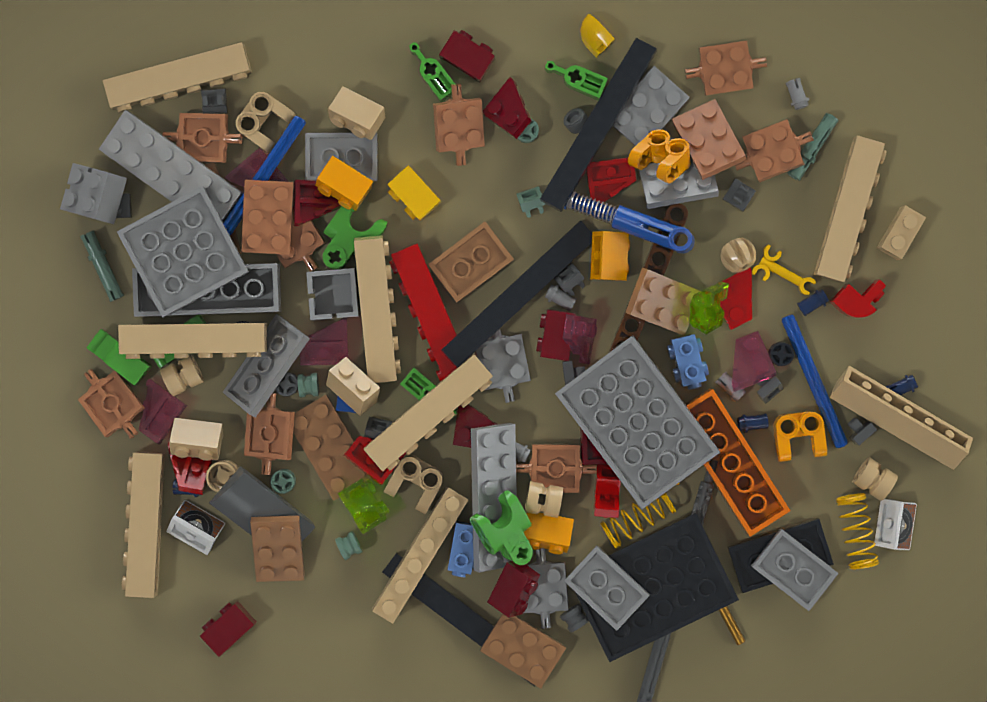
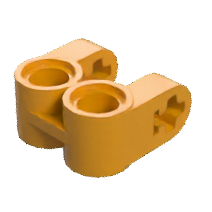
M653 130L631 150L628 164L643 170L651 162L660 163L656 171L657 178L668 184L672 183L691 165L689 143L681 138L670 140V135L665 130Z
M813 411L782 414L775 419L773 429L779 462L791 461L790 439L802 436L811 437L814 458L827 456L824 421L820 414ZM808 417H814L816 421L815 427L811 430H807L805 427V420ZM784 420L792 422V429L787 433H783L781 430V424Z

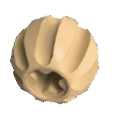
M745 238L731 240L721 249L722 264L732 273L745 271L756 261L754 245Z

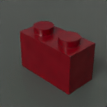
M454 30L439 53V57L476 81L481 82L495 59V55L492 54L493 49L484 43H481L480 46L471 41L473 37L463 30L459 33Z
M547 309L546 314H541L539 328H544L543 338L538 337L536 351L540 352V357L569 361L575 313Z
M513 561L507 562L487 603L508 618L523 614L528 607L527 601L530 595L538 587L537 581L540 574L526 564L518 565Z
M238 601L234 605L229 602L219 611L222 616L216 621L211 618L202 627L204 632L200 637L218 657L257 622Z

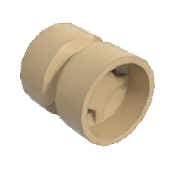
M191 354L189 358L179 359L177 365L171 363L160 368L164 383L172 396L185 392L187 386L193 388L204 383L202 372Z
M868 457L857 470L852 483L863 490L869 489L870 495L882 501L893 489L898 476L887 468L882 470L881 464Z
M220 460L211 465L206 473L208 486L213 491L219 492L238 470V465L231 460Z
M530 481L525 502V512L538 514L542 511L544 516L558 518L563 487L550 485L548 488H545L543 483ZM539 494H545L544 505L538 504Z

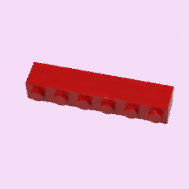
M414 244L391 254L393 260L389 261L393 273H399L402 282L398 283L403 296H409L412 304H409L408 308L413 318L418 317L421 326L417 327L422 340L427 339L430 348L426 350L431 362L436 361L440 370L436 371L441 382L456 369V366L444 355L441 349L457 334L418 244Z

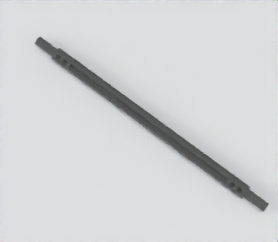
M711 459L710 466L715 472L718 461ZM707 471L704 480L700 482L691 515L697 513L702 525L714 489L713 480ZM671 633L654 641L637 702H652Z

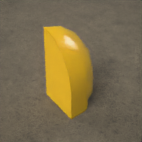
M587 14L582 21L580 29L581 39L586 48L597 58L614 42L615 38L591 14Z

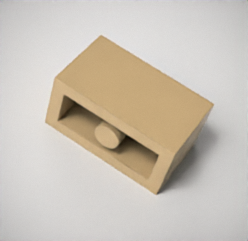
M342 86L328 108L329 118L334 125L351 130L359 138L365 137L372 140L385 120V109L383 106Z
M906 205L900 207L879 242L877 249L896 260L903 259L926 217Z
M347 357L329 370L326 385L359 416L377 402L380 387Z
M174 418L169 442L171 455L181 458L196 457L206 461L211 459L218 460L223 439L222 423Z

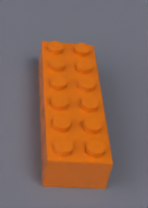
M710 388L686 403L687 408L720 450V453L712 458V460L718 461L715 472L710 466V460L703 466L746 534L751 537L790 512L791 510L715 391Z

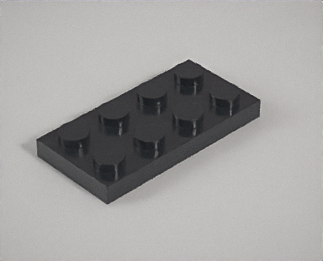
M819 518L782 529L827 565L834 564ZM778 531L727 547L742 593L773 584L751 565Z

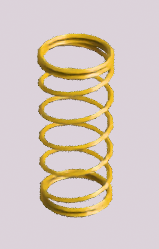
M667 494L661 495L660 497L664 500L671 513H676V509ZM657 498L656 500L662 514L653 505V503H650V505L654 508V510L659 514L661 518L665 519L664 511L659 502V499ZM632 503V508L640 528L626 513V511L621 509V515L627 527L629 535L615 518H610V522L612 524L618 542L613 537L606 523L604 521L600 522V525L602 526L603 530L605 531L614 548L621 546V540L619 538L613 521L618 525V527L629 539H632V534L627 524V521L624 517V514L629 518L633 525L640 532L643 533V527L639 520L635 507L644 516V518L652 526H654V520L652 518L648 506H646V510L649 514L651 521L635 503Z
M865 493L850 494L836 498V505L838 506L866 505V507L839 516V518H868V520L862 523L842 528V531H871L864 536L844 541V543H873L872 546L847 554V556H876L874 559L850 563L848 566L852 570L869 568L879 564L877 554L861 553L873 548L876 544L874 541L860 540L873 533V530L870 528L858 527L869 522L871 518L867 515H853L867 509L868 504L856 502L866 499Z

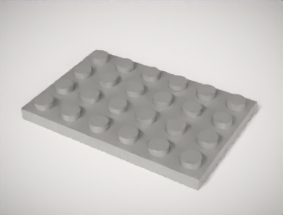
M633 335L555 393L641 509H644L720 453V450Z

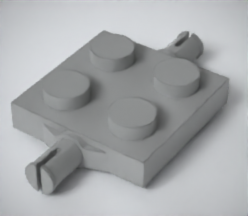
M499 329L492 335V338L488 339L476 350L477 358L493 375L490 379L492 384L485 390L493 388L503 389L505 403L515 401L512 387L518 383L531 381L522 334L505 336L501 334V329Z
M539 548L536 550V561L526 564L538 572L540 577L537 581L538 587L530 595L527 601L528 607L524 613L541 614V628L545 629L546 626L551 628L550 614L555 611H568L569 603L567 583L564 582L567 578L566 563L546 561L545 549L541 548L540 555Z

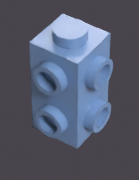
M695 334L671 339V345H668L667 349L670 360L675 359L676 368L673 369L676 383L680 382L681 386H687L688 390L702 387L701 382L706 381L705 376L709 375L706 361H701L699 353L703 352L701 339L696 338Z
M456 521L448 570L452 571L454 576L466 577V574L471 575L472 569H474L473 526L471 523Z

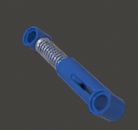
M573 192L564 207L565 210L568 208L574 209L575 212L586 213L590 217L594 216V219H602V222L606 220V223L610 222L614 229L661 245L678 253H688L694 247V236L685 227L676 226L621 205L616 209V206H608V203L604 205V202L600 203V200L596 202V199L592 200V197L588 199V196H580V193ZM651 227L669 234V237L650 231L648 228ZM681 234L687 235V243L684 246H677L675 242L677 236Z

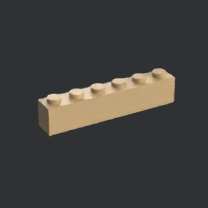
M240 42L105 79L103 84L110 108L114 111L118 110V113H122L125 110H132L131 106L136 104L148 106L154 104L155 99L164 97V100L177 98L180 92L187 91V94L199 92L202 86L218 87L224 85V80L233 78V81H240L246 79L247 74L252 73L245 45Z
M858 135L853 137L813 275L840 283L850 278L853 265H850L852 255L856 256L860 245L859 242H856L858 234L863 233L866 225V219H863L865 211L870 209L873 201V196H870L872 187H876L879 181L880 173H877L879 163L883 164L887 150H883L885 143Z
M383 235L354 238L367 376L374 383L397 381L396 374H401L400 359L395 360L394 354L395 350H399L398 336H393L392 327H397L395 312L390 313V303H394L393 289H388L387 280L392 279L391 265H386L385 256H389L388 241H383Z
M267 323L118 325L119 354H126V359H140V354H150V358H165L164 354L174 353V358H189V353H198V358H213V353H222V357H237V353L247 352V357H261V352H267Z
M473 354L365 446V452L382 471L386 468L389 471L401 462L398 458L406 452L409 455L419 446L416 442L423 436L428 439L437 431L435 428L437 424L441 421L447 423L456 414L453 411L459 405L463 408L474 399L472 397L473 393L478 389L483 392L492 384L490 379L493 375Z
M848 366L836 381L830 396L831 399L954 470L969 454L973 441L971 436L853 367Z
M136 451L133 453V457H129L128 470L132 471V480H128L127 494L131 495L130 504L126 506V518L129 519V528L125 529L124 541L128 542V552H124L123 566H127L126 576L122 578V590H125L126 597L155 598L158 595L165 453Z
M446 486L372 607L374 613L392 624L395 622L467 504V498Z

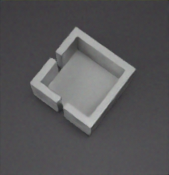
M73 163L67 184H70V189H65L60 209L114 224L127 178Z
M355 268L306 272L308 294H315V298L309 299L310 320L334 319V314L337 315V318L360 316L357 271Z

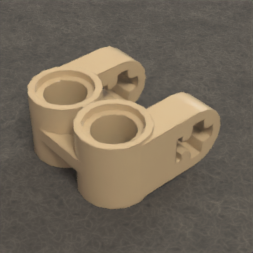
M257 92L251 97L241 114L237 116L236 128L244 137L270 154L276 143L259 132L269 115L274 113L290 124L297 114L268 93ZM261 98L269 102L268 108L264 111H259L255 107L256 102ZM251 118L254 120L255 126L252 130L246 131L242 128L244 119Z
M405 455L397 465L383 492L394 498L403 480L420 486L424 492L415 509L426 514L442 485L443 473L438 467L428 464L416 455ZM406 462H413L417 470L414 473H407L403 465ZM428 473H434L438 481L430 485L426 483L424 476Z

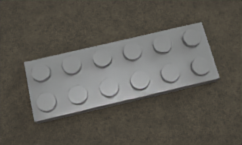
M128 110L123 112L99 148L100 151L171 202L203 186L222 222H224L243 194V192Z
M513 423L471 428L473 515L478 513L487 517L491 524L499 520L502 513L498 497L506 490L517 497L515 424ZM473 528L474 571L480 573L504 568L510 560L505 559L500 551L495 555L489 553Z

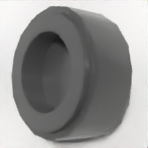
M575 108L566 114L563 123L571 133L577 134L581 131L588 116L581 108Z

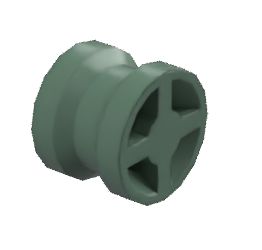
M531 119L532 121L517 138L519 141L531 143L537 138L539 127L533 119Z
M312 373L310 376L298 374L299 397L302 398L310 394L314 397L319 396L318 374Z
M280 469L271 477L272 489L280 494L291 491L296 484L294 473L288 469Z
M353 531L349 532L344 538L338 537L335 539L344 560L349 559L354 553L360 554L363 552Z

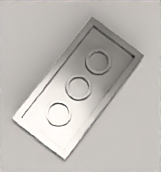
M276 314L267 327V352H261V357H246L223 393L249 415L256 418L310 338L283 317Z

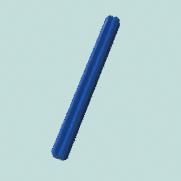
M294 116L252 180L268 181L305 126V120L299 116ZM244 192L223 222L230 236L243 218Z
M794 315L783 317V326L836 448L844 447L848 444V441Z

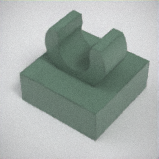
M539 186L516 194L522 212H525L528 218L531 217V209L538 208L540 214L544 212L543 206L545 203L540 201L542 193Z

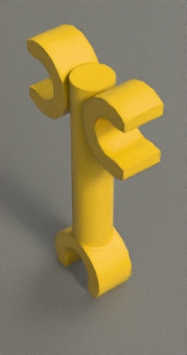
M766 245L763 249V257L759 265L752 268V275H755L758 269H762L765 273L762 280L766 281L770 276V271L797 285L803 295H809L810 292L804 289V284L810 282L814 285L816 284L815 279L811 277L802 278L773 262L781 257L782 252L778 251L774 257H770L768 250L771 246Z

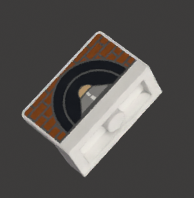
M886 498L880 502L875 546L894 550H910L916 503Z
M184 500L171 519L166 532L208 555L224 528L225 522Z

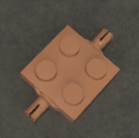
M747 41L700 47L699 67L685 69V73L694 72V74L685 76L686 79L700 77L704 84L705 95L752 89L753 69L767 67V63L757 64L767 60L766 57L752 59L749 55Z
M452 84V99L433 104L436 151L439 153L456 152V165L464 166L466 165L465 151L485 146L482 99L462 98L461 84Z
M180 113L177 131L163 132L162 134L163 136H170L166 138L171 142H176L178 147L199 162L226 163L228 144H242L243 140L234 139H243L242 134H229L228 115Z
M788 119L743 136L747 157L745 161L735 165L738 171L751 166L755 170L758 181H765L805 165L801 156V145L814 141L810 131L797 137L792 131Z
M294 206L292 207L290 255H276L284 268L291 266L295 262L304 261L309 272H312L319 267L311 255L326 242L312 220L300 226H294Z
M92 369L85 372L84 376L91 386L78 401L104 437L108 438L114 432L123 428L130 439L134 438L138 431L131 424V421L145 407L126 381L115 370L102 379H99Z
M277 393L271 394L266 402V407L260 410L256 418L247 413L244 456H253L262 460L261 474L271 475V463L273 460H291L295 412L282 411L275 408Z
M532 444L530 463H516V468H524L516 469V473H529L532 482L543 483L545 488H548L550 485L563 487V493H579L582 474L597 473V470H590L597 469V464L582 465L580 445Z

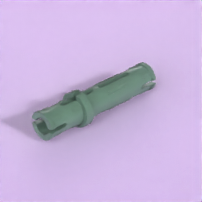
M825 113L820 124L812 134L814 141L808 142L801 150V156L805 165L788 171L787 174L800 181L810 164H814L818 151L839 122L836 117Z
M93 230L86 233V235L80 236L89 254L87 258L89 261H92L109 297V301L112 302L123 297L124 294L105 256L107 254L106 250H102L95 231Z

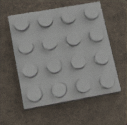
M203 186L117 231L163 318L249 273Z

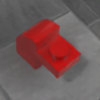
M877 279L861 295L850 284H845L829 302L848 317H867L877 311L870 303L872 301L876 303L885 294L882 290L886 285L880 279Z
M597 464L594 516L618 518L621 481L609 465Z

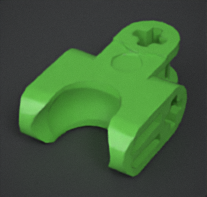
M341 206L323 232L332 239L323 253L324 264L333 270L342 269L352 255H355L354 238L380 236L387 228L388 222L380 219L370 229L362 232L357 231L351 226L350 222L354 210L352 208L348 210ZM340 252L339 257L341 261L339 263L336 261L333 264L330 263L332 258L329 255Z
M506 490L498 497L502 507L499 520L491 524L487 517L478 513L474 514L469 520L489 553L495 555L500 551L505 559L512 560L518 565H525L533 556L532 546L524 534V531L531 527V522L516 495Z

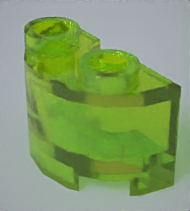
M719 282L711 285L692 297L690 303L691 316L689 318L692 327L698 328L707 335L722 326L724 310L720 307V301L727 298L729 283Z
M360 479L339 492L338 495L351 513L361 533L364 534L387 520L386 514L390 511L383 500L380 502L374 495L377 490L370 480L365 482L363 479Z

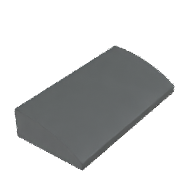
M242 466L238 468L209 502L251 536V517L300 516L302 541L315 528L309 518Z

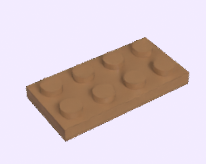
M327 394L294 413L293 433L333 501L372 479L343 456L354 442V439Z

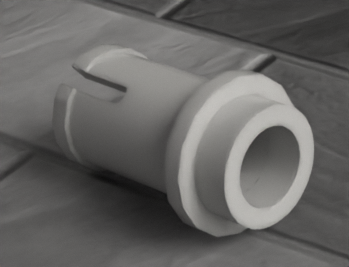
M796 78L795 81L793 79L786 82L785 84L793 102L791 106H794L795 110L809 106V98H806L801 79Z
M551 285L545 298L548 299L549 303L552 301L570 311L577 298L558 289V285L556 287Z
M727 372L715 382L731 396L730 400L734 399L737 402L746 393L743 389L744 386H740Z
M516 442L517 462L522 461L525 463L531 450L528 449V445L523 446Z

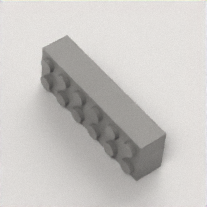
M245 264L249 273L168 316L282 312L280 264ZM132 268L134 317L161 316L137 269Z

